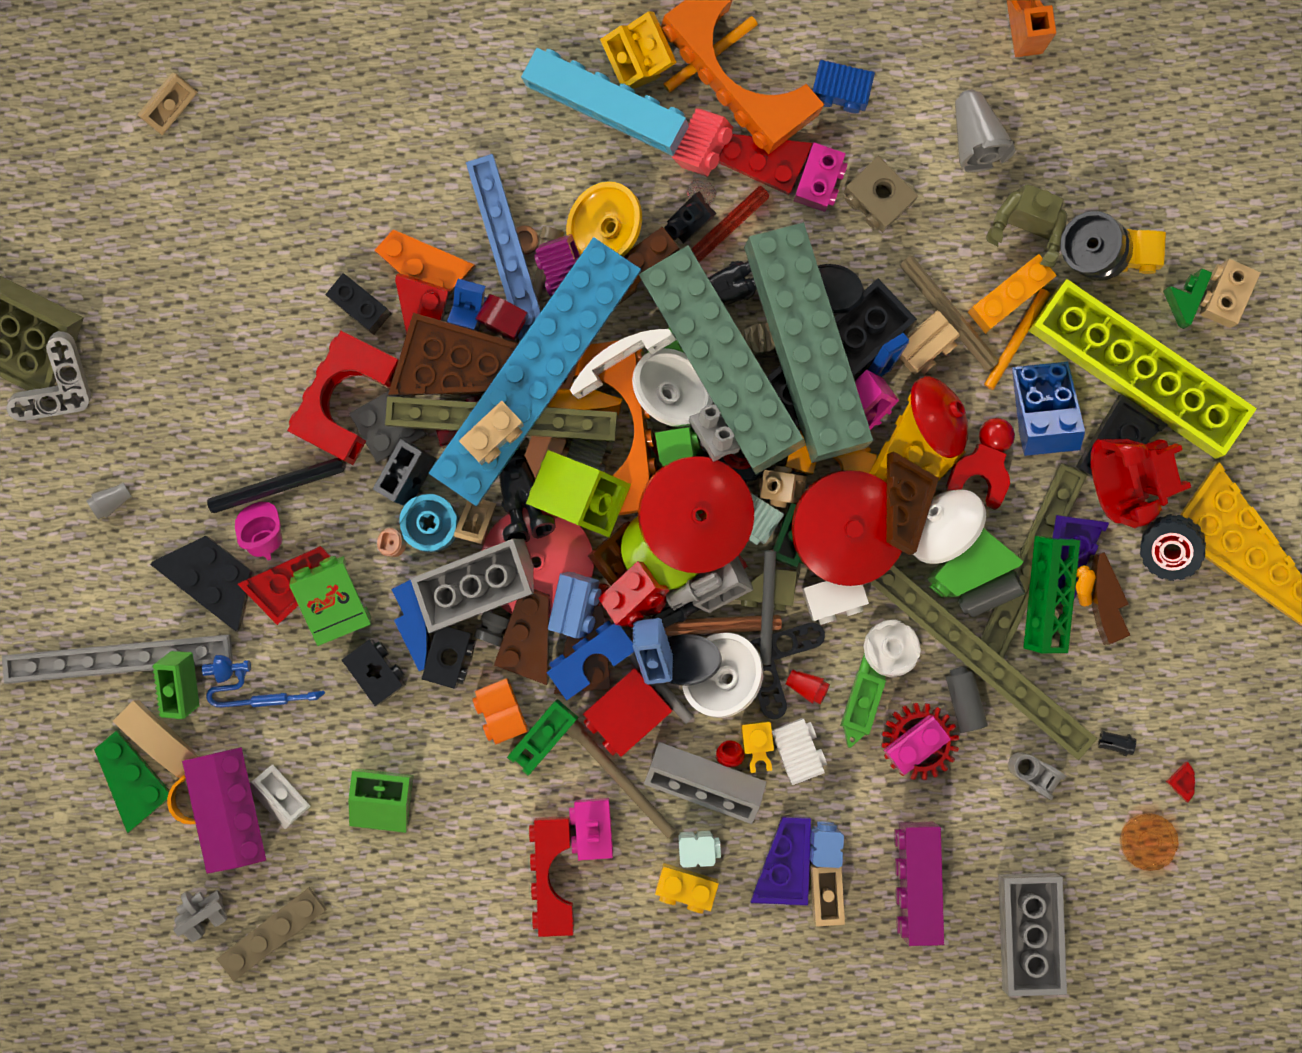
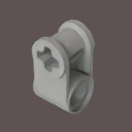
M1023 752L1013 754L1008 762L1011 774L1051 801L1054 797L1052 793L1060 780H1065L1066 775L1059 770ZM1027 759L1029 761V769L1021 774L1018 770V764L1021 760Z

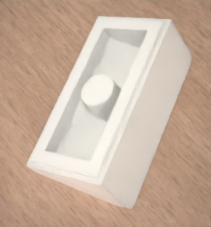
M273 764L250 783L253 795L284 829H287L311 807Z

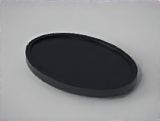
M836 264L818 265L833 313L848 312L862 302L864 287L859 277L853 271Z
M681 634L668 638L669 646L672 650L671 653H673L672 680L668 683L680 686L695 685L707 681L717 673L722 663V656L714 643L704 637L692 634Z

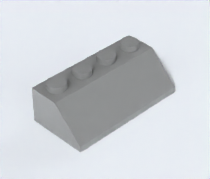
M524 539L505 541L411 578L429 633L534 594L533 563Z

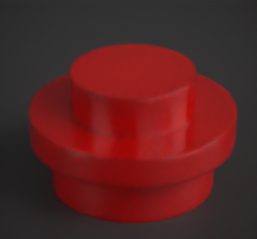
M725 741L717 748L716 759L723 766L737 767L744 761V750L736 741Z

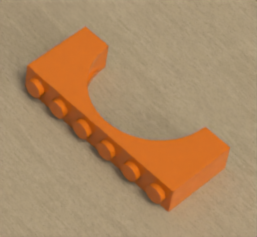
M684 0L663 17L661 28L667 41L675 44L680 50L679 52L683 60L693 65L698 71L701 81L706 85H710L716 92L719 102L723 106H728L734 113L736 122L751 133L754 143L759 148L764 149L770 154L819 116L824 104L807 84L788 93L764 95L742 88L722 70L713 49V31L718 21L729 11L733 0Z
M1007 0L1015 57L1043 54L1056 35L1053 6H1044L1041 0Z
M617 341L590 344L578 361L579 364L574 380H576L580 372L595 356ZM643 348L598 375L602 383L613 387L622 395L630 408L634 422V439L630 453L619 470L612 475L631 484L619 515L638 513L642 492L648 481L657 472L656 459L651 458L650 447H654V436L652 430H648L647 419L651 418V415L638 402L632 384L635 366L644 356Z

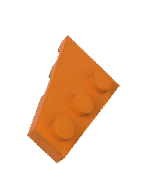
M394 229L375 249V252L398 273L450 289L449 295L455 290L457 280H464L476 267L470 262Z

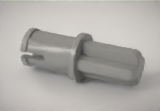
M712 572L696 581L688 580L686 585L666 594L667 602L673 610H676L694 600L700 601L702 595L720 587L722 579L717 572Z

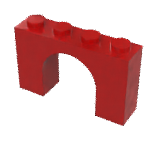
M340 331L338 336L334 337L331 341L329 353L325 361H322L317 367L316 377L312 385L305 390L302 397L303 402L298 411L292 414L287 431L354 465L366 440L337 425L333 420L329 407L332 392L340 382L353 376L367 377L390 389L399 360Z

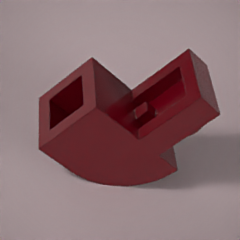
M488 294L475 320L484 324L489 331L495 334L499 332L515 341L529 316L528 312L495 295Z

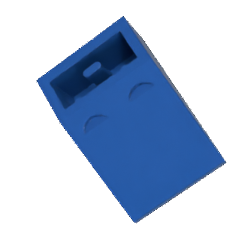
M1058 362L1012 367L1018 428L1024 456L1081 450L1085 428L1069 363Z

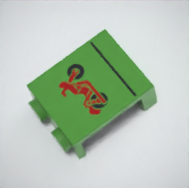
M336 556L326 558L320 562L321 566L311 570L309 567L302 568L294 572V577L290 580L289 586L317 646L371 624L370 612L367 607L363 606L345 567L346 559L344 556L338 559Z

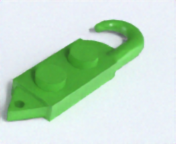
M865 653L859 671L856 674L840 724L844 729L848 748H851L864 735L870 734L886 683L885 676L877 673L870 667L865 658Z

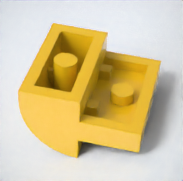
M648 11L627 26H619L600 39L619 83L628 85L632 89L660 78V73L677 63L655 13Z

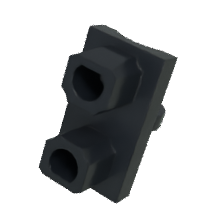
M699 191L667 221L668 224L664 228L673 240L679 238L684 244L716 215V212L710 208L708 203H705L703 195Z

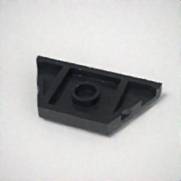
M204 536L151 562L150 565L234 631H239L247 594L238 583L251 578L252 570L209 536Z

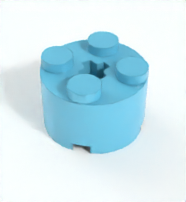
M423 494L410 499L405 504L400 513L399 520L401 533L405 541L418 550L432 553L448 548L455 541L454 532L460 518L455 507L446 499L435 494ZM434 516L435 528H428L426 531L427 525L424 523V520L426 518L432 519Z

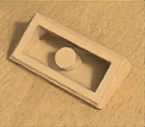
M172 72L137 116L163 136L198 92L176 73Z

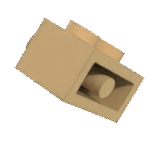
M1228 259L1221 265L1217 264L1210 278L1214 281L1211 289L1204 292L1200 302V306L1203 307L1199 315L1228 328L1237 325L1261 272L1231 259Z
M501 401L467 432L459 442L481 465L485 462L490 464L500 455L501 451L499 449L506 442L511 444L523 433L521 428L524 427V424Z

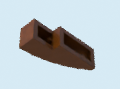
M1105 552L1093 555L1091 570L1096 575L1092 590V610L1103 645H1110L1130 636L1119 611L1120 608L1129 604Z

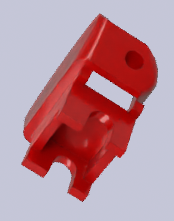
M1097 439L1094 442L1091 451L1093 481L1100 505L1112 522L1124 524L1132 528L1145 526L1160 514V511H1162L1161 506L1168 504V497L1191 488L1190 482L1185 480L1181 482L1174 455L1183 450L1182 445L1173 444L1168 446L1167 441L1162 439L1148 444L1129 439ZM1149 494L1159 497V499L1150 503L1145 501L1150 497Z

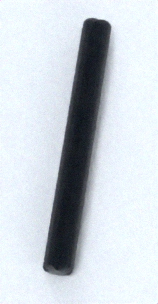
M334 458L208 498L207 505L211 513H217L344 472V465L341 459Z

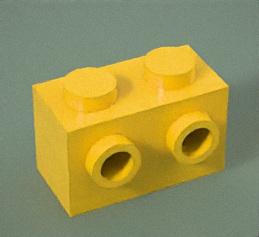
M663 863L655 895L660 896L659 901L666 904L676 905L678 901L687 904L688 910L703 914L704 910L711 911L719 882L718 879Z

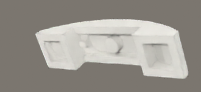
M657 329L640 332L617 341L600 352L585 366L574 381L570 391L576 398L581 399L603 385L598 376L600 373L644 346L653 355L676 340L675 336L669 329Z

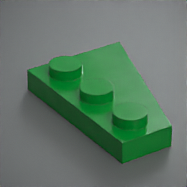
M117 730L97 746L94 751L126 832L130 833L167 801L170 790L122 733Z

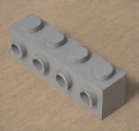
M659 742L644 785L752 824L760 808L767 781Z

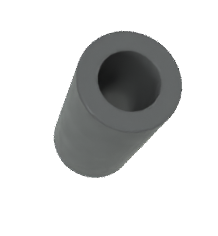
M1013 569L961 594L962 598L958 599V602L965 615L969 613L972 617H976L1026 593L1017 572Z
M966 666L951 669V675L946 677L960 733L987 727L988 723L974 671H967Z

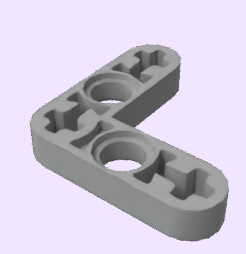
M60 331L53 333L46 346L58 386L13 394L6 407L7 413L11 418L17 421H26L80 412L87 408L91 398V391L75 340L69 333ZM57 341H60L62 345H67L64 351V359H61L63 355L61 348L55 347ZM71 366L76 370L77 375L73 378L65 377L61 372V368ZM73 393H77L78 397H82L81 402H78L76 398H71ZM45 396L53 397L57 405L53 408L46 407L41 402V398ZM17 402H20L22 406H27L25 411H22L20 407H15Z

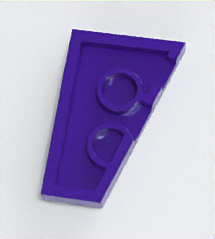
M1056 515L1053 538L1080 540L1078 569L1080 566H1086L1090 556L1095 555L1099 547L1096 543L1101 532H1106L1109 522ZM1062 545L1061 559L1064 562L1069 555V546ZM1062 574L1061 577L1058 579V587L1060 590L1065 586L1066 577L1064 576V574ZM1075 586L1074 599H1075V597H1076V595H1077L1076 586Z
M781 817L750 903L808 905L810 817Z

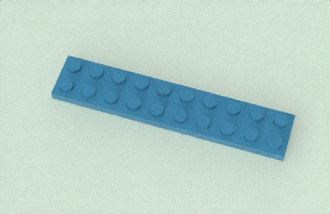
M593 237L434 464L429 474L477 507L640 274L641 269ZM503 401L524 424V427L521 428L523 433L511 444L506 442L499 449L501 453L490 464L485 462L481 465L459 440L497 404Z

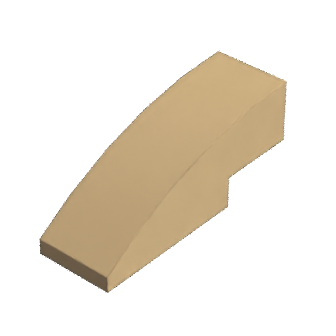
M133 700L113 720L139 747L179 779L185 775L182 761L199 757L162 719L159 720L140 700Z

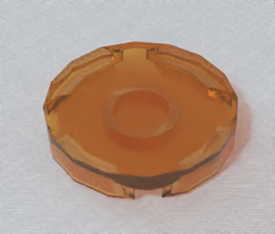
M1153 813L1138 814L1129 819L1122 828L1120 835V847L1126 860L1135 867L1146 871L1160 870L1169 865L1174 859L1173 857L1179 846L1178 834L1172 823L1162 816Z

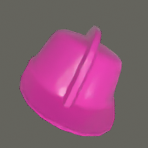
M261 501L245 507L238 514L235 520V532L239 547L246 549L252 556H264L268 561L271 560V553L282 544L280 519L275 505Z

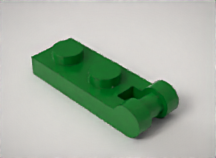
M556 699L507 758L512 763L517 762L523 768L522 771L529 776L579 717L560 700ZM525 749L534 755L532 759L523 753Z

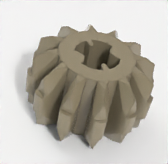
M768 323L753 324L744 330V340L755 358L778 355Z

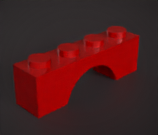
M570 816L535 818L534 825H529L530 842H535V854H530L531 871H536V883H531L532 900H537V912H532L533 929H538V937L573 936V902L559 896L553 889L549 878L550 865L554 858L571 846Z

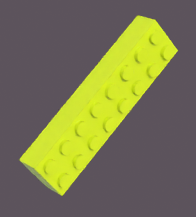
M1068 279L1058 286L1029 329L1030 333L1121 395H1124L1161 419L1169 428L1215 459L1227 454L1257 409Z

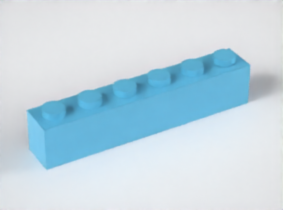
M536 48L521 76L528 88L674 156L689 128L686 117H684L685 114L674 107L669 109L662 107L660 102L651 96L645 95L643 98L635 94V90L628 85L621 83L618 86L611 83L610 78L600 72L592 74L586 71L585 66L579 62L571 60L569 63L561 59V55L551 49L543 51Z

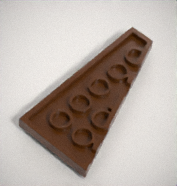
M413 313L388 395L485 393L518 346V343ZM579 362L575 365L559 390L571 389Z

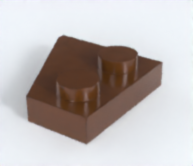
M629 521L623 523L610 537L588 555L611 586L627 571L622 559L621 544L624 532L630 524Z

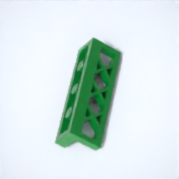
M1035 536L1024 649L1041 654L1069 652L1080 540ZM1062 545L1069 546V555L1064 562L1061 559ZM1062 574H1064V576L1066 577L1065 586L1060 590L1058 587V579L1061 577ZM1061 602L1063 612L1057 619L1055 607ZM1058 630L1060 633L1059 646H1051L1052 636Z

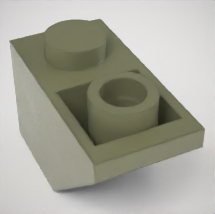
M775 569L773 610L786 611V606H793L797 572ZM764 572L751 581L753 591L735 599L741 600L740 606L757 608L758 602L762 603Z

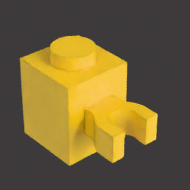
M760 721L741 724L744 753H752V759L749 763L750 773H756L755 764L759 760L766 763V771H772L771 761L766 755V752L774 751L771 722Z

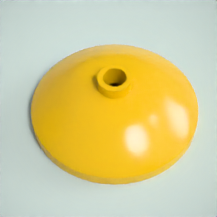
M602 182L593 185L584 191L573 204L567 219L566 234L573 235L580 255L592 238L595 237L623 257L634 246L640 234L642 226L640 202L629 188L620 183Z

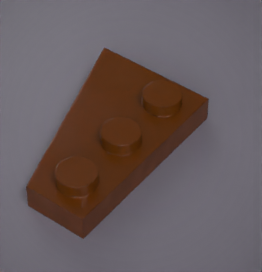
M534 589V594L516 601L494 666L547 685L549 675L546 673L548 672L549 594Z

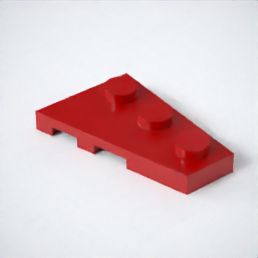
M732 134L730 142L724 145L719 154V164L790 195L813 143L787 140L768 154L754 143L752 136Z
M319 546L238 583V585L278 625L299 606L289 586L291 578L294 577L293 573L305 567H309L311 570L321 566L320 562L331 557V555L322 546Z

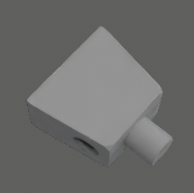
M738 556L722 568L711 572L699 573L693 579L694 581L712 572H717L722 579V585L702 595L700 601L694 600L692 602L694 606L710 613L753 591V586Z

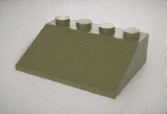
M0 276V377L27 391L53 387L56 379L46 349L49 338L58 331L66 332L73 337L76 343L84 317ZM57 341L55 347L61 348L63 354L61 359H64V351L67 345H62L60 341Z

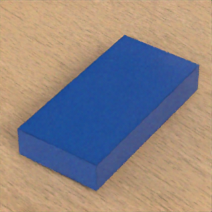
M902 333L884 344L868 371L880 377L889 373L909 343L907 336Z

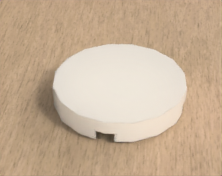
M885 620L875 625L866 635L864 642L865 658L870 667L877 673L887 677L902 676L915 667L921 652L919 638L915 631L898 620Z

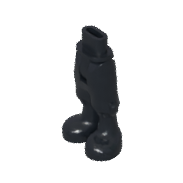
M732 261L728 267L708 277L724 306L743 299L749 300L757 290L754 278L745 279L752 272L748 261Z
M518 447L499 475L503 499L501 506L511 517V524L503 529L502 535L505 541L524 539L525 542H528L530 535L523 518L522 506H525L528 510L530 527L534 538L539 539L552 533L556 525L552 516L543 515L540 509L526 504L535 480L527 464L526 457L521 455L520 447Z

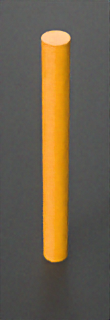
M750 16L713 45L715 56L720 55L758 25L755 18ZM690 63L663 85L670 93L698 71Z
M1042 288L1038 292L1000 356L998 364L994 366L984 383V386L987 388L995 389L1030 327L1051 294L1049 291Z

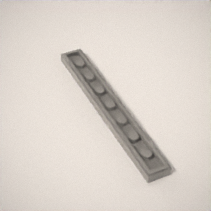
M231 635L2 655L4 684L150 671L155 670L152 666L170 651L192 652L194 666L213 664L215 655L227 656L233 662Z

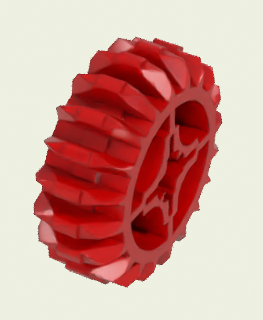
M913 703V712H910L909 708L904 705L902 706L904 716H901L898 712H893L892 715L897 722L894 724L891 721H886L885 724L891 727L892 731L891 733L882 731L881 735L890 738V742L881 743V747L886 748L898 739V735L902 736L906 733L908 729L903 726L910 720L925 718L928 715L933 716L951 740L933 753L937 756L934 760L927 764L914 765L909 775L910 779L915 780L918 772H920L921 779L927 780V771H930L931 775L936 778L938 777L936 767L939 766L941 770L947 771L948 767L943 761L945 759L952 763L955 761V758L948 755L950 750L954 752L959 750V747L951 745V741L959 740V736L949 734L950 731L956 729V725H945L950 719L948 714L938 718L941 713V708L936 707L930 713V704L925 703L922 711H920L919 704ZM891 762L890 767L895 769L896 767Z

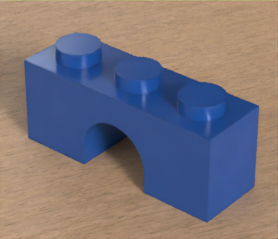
M610 620L595 630L598 633L595 638L588 641L585 637L572 647L575 651L567 658L562 654L549 663L552 669L546 673L566 700L591 683L584 673V662L590 655L602 654L615 666L634 652L633 642L621 626L615 625V623L612 625Z

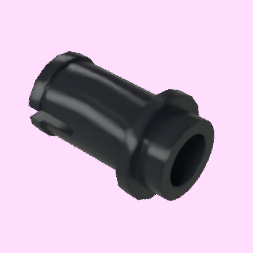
M1104 730L1101 731L1098 748L1121 752L1126 757L1128 754H1134L1136 738H1132L1130 734L1122 736L1105 732Z

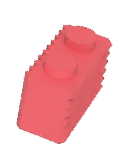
M697 108L690 119L689 128L672 158L680 167L708 177L711 170L717 167L720 159L719 154L724 145L728 144L732 138L733 126L725 117Z

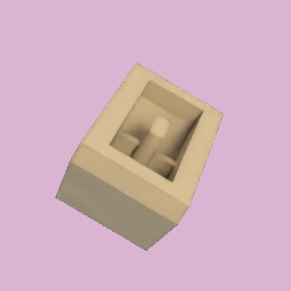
M482 499L476 507L467 500L455 529L454 537L484 545L496 503Z

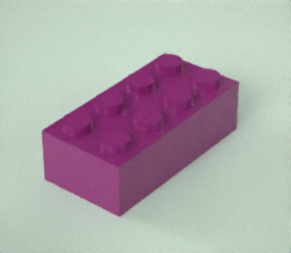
M933 821L898 822L899 829H894V845L899 850V858H895V875L899 876L900 887L895 889L896 904L900 905L901 916L896 917L897 934H900L901 938L909 946L944 945L941 827Z

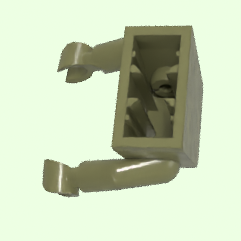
M1028 184L1024 185L1017 191L1010 193L998 209L992 227L986 235V240L999 247L998 242L1002 243L1003 230L1006 228L1007 223L1048 239V252L1040 264L1054 267L1060 254L1061 236L1067 222V212L1062 209L1064 199L1047 190H1042Z

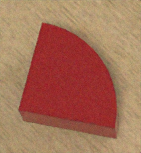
M1185 762L1166 781L1187 803H1189L1195 793V773L1188 762Z

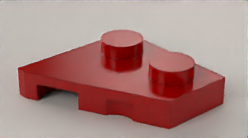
M398 273L395 277L406 334L413 313L442 321L450 289Z

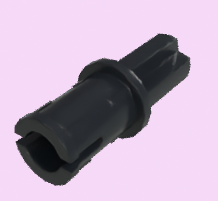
M689 602L676 610L668 607L659 614L653 615L652 619H662L665 629L676 622L682 623L686 621V617L702 609L694 606L693 602Z

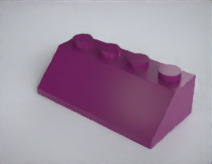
M242 747L182 761L206 874L267 861Z

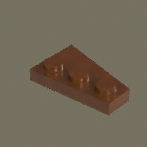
M894 451L887 454L886 542L906 554L912 555L917 552L939 478Z
M601 603L596 606L594 605L592 616L595 617V624L591 633L585 636L588 641L598 635L595 630L604 624L603 605ZM567 636L563 651L564 657L567 658L575 651L572 647L585 637L573 638ZM602 654L590 655L584 662V673L591 683L581 691L610 689L608 658ZM555 686L554 694L561 693L557 686Z

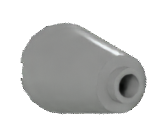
M972 89L962 92L955 101L958 153L961 168L964 167L966 172H981L992 169L993 162L1001 160L1003 164L1008 161L1016 151L1014 142L981 92Z

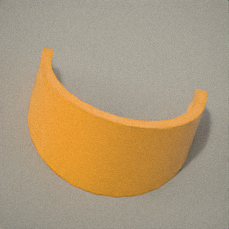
M184 775L171 787L167 798V806L169 812L177 821L191 825L196 824L195 819L182 814L177 807L175 799L178 786L186 779Z

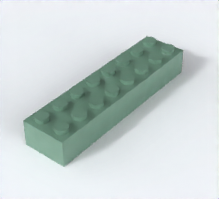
M804 222L749 236L744 249L811 463L867 448L873 442V438Z
M689 245L640 273L639 276L714 405L721 412L720 415L727 427L735 435L734 438L754 473L758 474L806 446L802 435Z

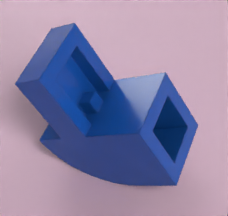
M458 279L454 290L453 307L447 323L479 332L481 323L475 320L487 298L485 297L486 286Z

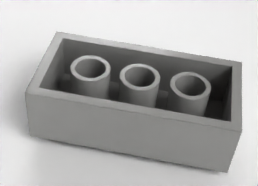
M1057 873L998 874L1002 990L1008 996L1067 995L1063 877Z

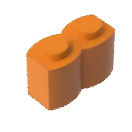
M508 678L475 691L476 697L472 698L477 713H483L487 724L483 725V729L488 741L494 740L496 745L529 732Z

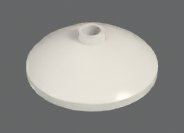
M662 348L653 355L648 352L635 366L632 376L635 396L643 409L661 423L673 427L691 426L689 422L690 416L700 413L702 408L708 407L713 403L683 352Z
M952 490L933 497L917 552L913 555L922 562L937 564L952 560L969 549L980 536L986 521V509L981 499L975 493L968 490Z
M718 633L706 639L714 643L721 652L722 663L719 670L705 682L682 686L688 702L697 711L710 717L725 718L743 711L753 702L761 688L763 663L759 652L748 640L733 633ZM733 676L732 682L727 684V679Z

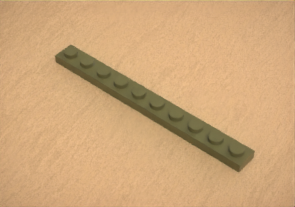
M895 565L884 575L870 582L1078 761L1098 739Z

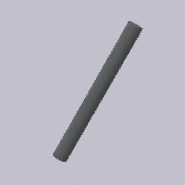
M766 550L764 553L760 657L763 665L771 664L776 551Z

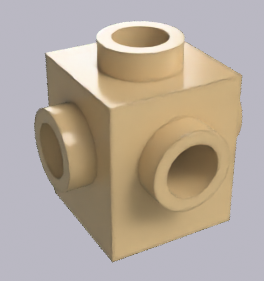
M775 466V471L764 470V474L759 482L760 498L770 499L769 505L786 508L787 502L797 504L805 491L807 476L792 474V468Z

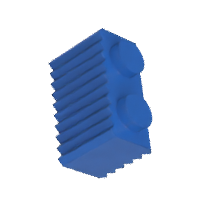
M820 60L812 91L822 101L824 107H832V104L843 106V110L846 112L859 113L860 110L865 111L868 105L875 72Z

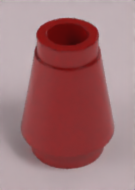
M795 670L791 671L785 684L810 703L816 702L820 705L830 687V684L825 682V678Z

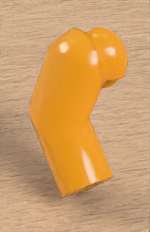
M1083 565L1077 569L1076 577L1078 581L1076 583V592L1079 604L1081 606H1089L1093 602L1092 590L1096 575L1088 566Z

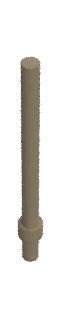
M577 719L566 733L572 739L576 738L667 838L672 836L676 830L583 730L585 727Z

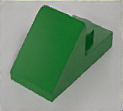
M1200 269L1194 275L1190 274L1184 285V290L1187 292L1172 286L1163 290L1180 328L1185 329L1192 324L1212 272Z

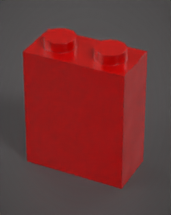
M634 668L583 713L586 717L583 723L593 734L598 731L603 736L605 741L602 744L612 756L618 753L622 757L672 712V709L650 684L647 685L644 682L643 676Z

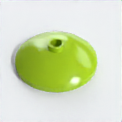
M638 516L628 525L621 544L622 559L627 570L637 561L644 562L658 584L666 585L669 590L686 585L688 580H693L699 574L676 570L657 559L643 540Z

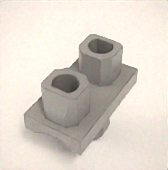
M716 405L702 408L700 413L691 415L689 418L691 426L701 440L700 446L702 450L708 452L713 462L725 455L735 454L740 449L734 438L735 435L720 416L721 412Z
M216 890L206 898L202 892L195 896H192L188 891L181 894L183 904L176 908L180 915L174 918L176 927L173 928V931L179 937L184 934L191 942H195L205 934V928L200 923L201 921L208 918L214 927L227 920V912L222 904L223 896Z

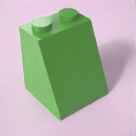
M983 528L980 536L969 549L952 560L940 563L927 580L932 583L929 588L939 597H956L1021 566L1024 561Z

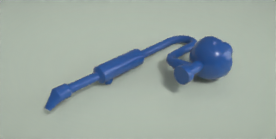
M215 655L213 664L202 665L203 675H214L218 683L230 679L234 671L239 680L237 684L215 686L207 691L206 699L214 707L288 704V701L317 700L325 694V691L289 696L287 693L252 696L251 699L217 702L212 698L214 692L237 690L243 686L246 672L251 671L250 660H245L243 663L233 664L229 657Z

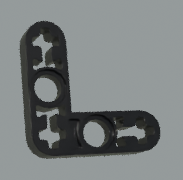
M807 623L772 634L770 666H763V671L771 672L774 681L769 687L761 686L757 694L761 711L767 718L779 719L787 710V703L774 660L819 647L825 639V631L819 624ZM809 627H812L813 631H819L820 636L816 637V643L812 644L810 640L801 641L803 648L798 649V641L793 634L794 631L798 630L799 636L806 635ZM782 635L789 636L793 642L792 648L787 652H782L777 648V639ZM761 637L749 642L752 644L758 643L760 647ZM777 687L779 693H774L773 697L776 702H781L782 707H779L778 714L774 715L772 711L766 710V706L770 704L768 695L762 698L761 692H770Z

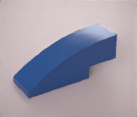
M409 580L391 589L404 614L395 619L394 622L420 672L425 669L429 655V632L412 582Z

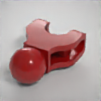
M996 417L987 420L982 425L979 431L980 444H976L974 451L970 455L961 457L953 465L946 484L947 491L962 490L969 477L980 475L988 484L986 505L993 510L1001 506L1010 486V477L1004 466L1007 455L1004 452L1011 448L1015 439L1014 428L1010 422Z

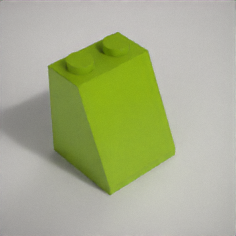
M548 450L541 463L539 473L530 490L526 504L610 537L631 484Z

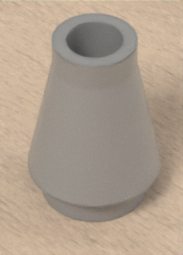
M121 483L91 494L92 497L86 501L99 520L104 516L105 518L110 516L132 496L125 484Z

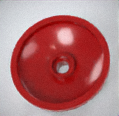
M930 376L918 379L911 389V407L919 431L929 446L939 455L945 458L959 456L963 453L968 441V419L963 403L942 381Z

